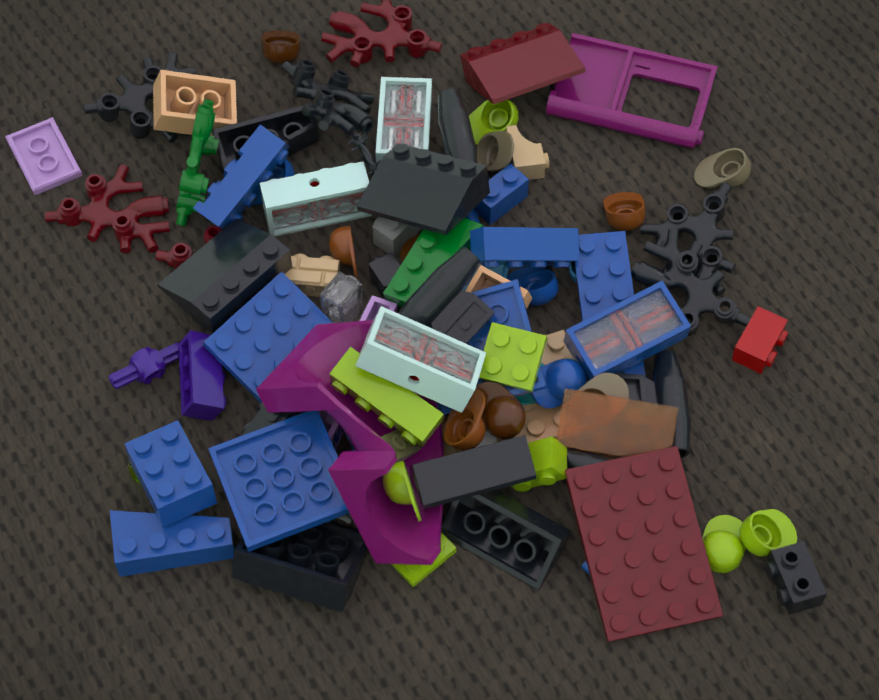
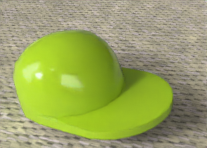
M509 99L494 105L486 100L469 116L476 145H478L480 139L485 134L495 131H506V126L517 125L519 120L517 107Z
M404 460L396 462L390 471L383 475L384 490L387 496L397 504H413L418 521H422Z
M775 509L752 513L743 521L740 527L742 543L749 552L756 556H768L771 550L797 543V532L793 523L785 514Z
M720 515L711 519L706 525L702 539L710 568L714 572H731L740 565L746 549L740 537V527L743 522L736 517Z

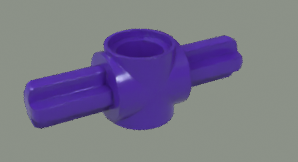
M174 343L160 351L150 347L137 351L131 356L129 366L110 374L109 381L112 387L119 389L136 380L139 383L149 384L151 379L155 377L160 378L165 373L166 365L179 360V343Z

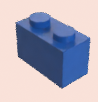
M509 164L489 180L490 193L474 209L477 210L478 215L491 225L528 197L529 179L512 164Z

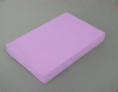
M53 117L5 136L34 195L83 176Z

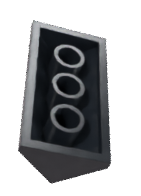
M526 435L409 465L410 473L424 509L537 479Z

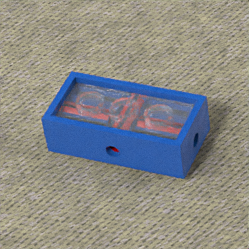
M660 281L570 327L565 332L563 342L574 360L582 365L586 373L587 382H589L601 373H620L687 338L691 325L664 282Z

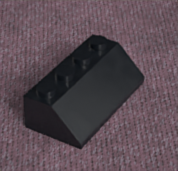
M499 490L453 501L441 527V533L449 540L538 590L562 555L572 534L571 530Z

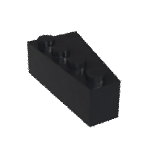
M303 106L213 129L212 135L215 136L214 139L219 140L217 156L222 172L224 173V169L232 160L240 159L241 156L238 155L239 150L259 125H262L290 146L287 150L289 157L319 141V129L316 118L311 115L304 116L302 113Z

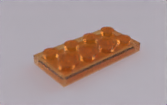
M565 388L556 439L565 447L623 457L670 448L673 444L678 408Z

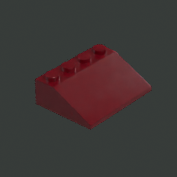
M549 23L539 24L536 26V29L530 31L516 32L513 34V37L507 39L493 40L490 45L484 47H472L466 53L460 55L466 82L493 105L586 72L584 65L562 32Z

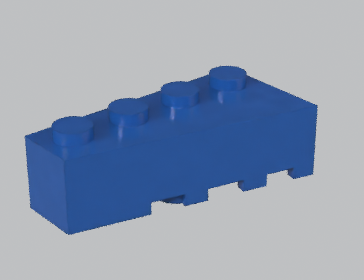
M259 125L239 150L238 155L241 156L240 159H234L226 166L223 180L213 183L207 190V200L204 203L198 201L193 209L222 229L236 218L242 221L243 216L241 214L245 208H250L258 198L256 193L260 189V183L272 179L274 175L272 173L273 169L277 164L281 165L289 155L287 150L290 146L262 125Z
M481 227L470 231L471 252L481 261L480 264L486 268H498L499 265H506V268L530 266L533 269L546 267L561 269L569 268V263L580 261L578 228Z
M110 510L114 562L120 577L233 559L235 546L229 518L190 515L163 527L156 513Z

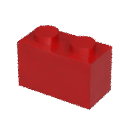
M757 307L735 346L732 361L762 374L766 366L771 368L777 356V352L774 351L776 346L782 347L789 332L785 331L788 320L761 307Z

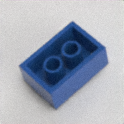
M178 420L124 443L130 464L163 527L217 504L213 484Z

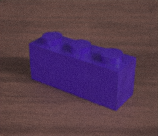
M190 330L179 343L181 415L211 421L226 406V397L223 395L225 373L222 371V364L203 346L204 341L211 335Z

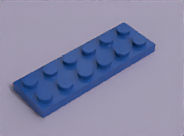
M625 231L578 235L580 261L574 262L581 321L634 295ZM641 361L620 373L640 374L646 377L644 362Z

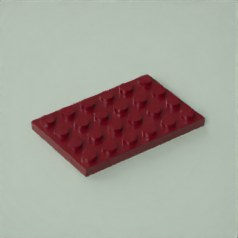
M677 446L564 471L607 643L723 616Z

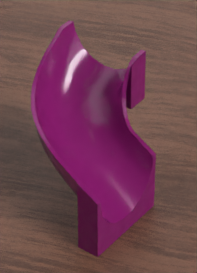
M374 320L317 324L256 388V391L268 413L326 411L343 428L355 451L343 452L328 471L375 563L432 565L441 553L443 504L427 509L423 508L409 470V465L444 456L442 425L438 426L426 444L415 455L404 460L422 521H418L413 504L401 505L393 502L387 496L383 487V475H386L396 463L397 456L391 445L381 437L397 429L394 426L392 429L387 428L377 419L379 415L372 410L368 412L362 410L354 403L356 400L348 393L342 395L331 386L333 382L330 380V372L350 347L359 353L361 352ZM414 392L438 410L436 401Z

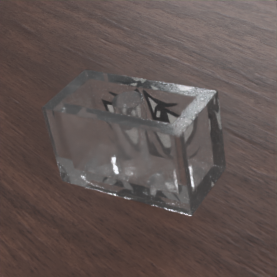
M339 271L320 293L322 312L333 323L355 322L364 312L362 284L354 276H347Z

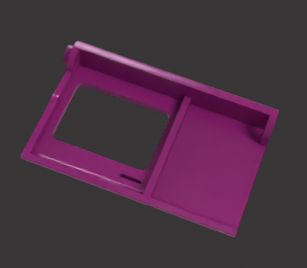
M572 33L570 46L584 65L586 72L557 82L555 90L550 92L546 114L686 148L695 149V145H701L704 131L700 130L718 66ZM638 76L697 90L700 94L691 125L684 127L622 112L631 79Z

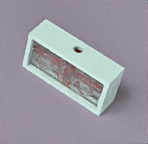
M381 77L376 162L382 159L398 143L429 150L432 79Z
M364 162L348 163L343 166L323 168L319 171L305 174L299 173L290 177L261 182V196L269 234L275 237L372 216V214L357 211V204L369 184Z
M381 306L368 331L355 366L462 413L475 391L486 352Z

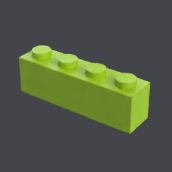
M350 347L330 372V380L333 382L331 386L342 395L348 393L356 399L354 403L366 412L372 410L379 415L377 419L387 428L392 429L394 426L401 431V437L409 444L415 446L417 443L423 447L443 421L444 414L413 391L355 366L360 353Z

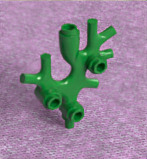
M204 99L203 104L198 105L186 170H183L180 181V192L176 211L178 212L176 224L186 226L188 215H191L192 212L197 213L193 209L197 202L204 203L206 200V196L201 194H206L209 178H205L204 174L199 173L202 155H216L219 140L214 139L215 136L210 135L216 114L213 108L214 101Z

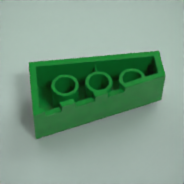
M464 218L447 235L423 229L383 293L385 299L396 303L399 313L405 302L437 267L463 247L471 251L470 231L484 226Z

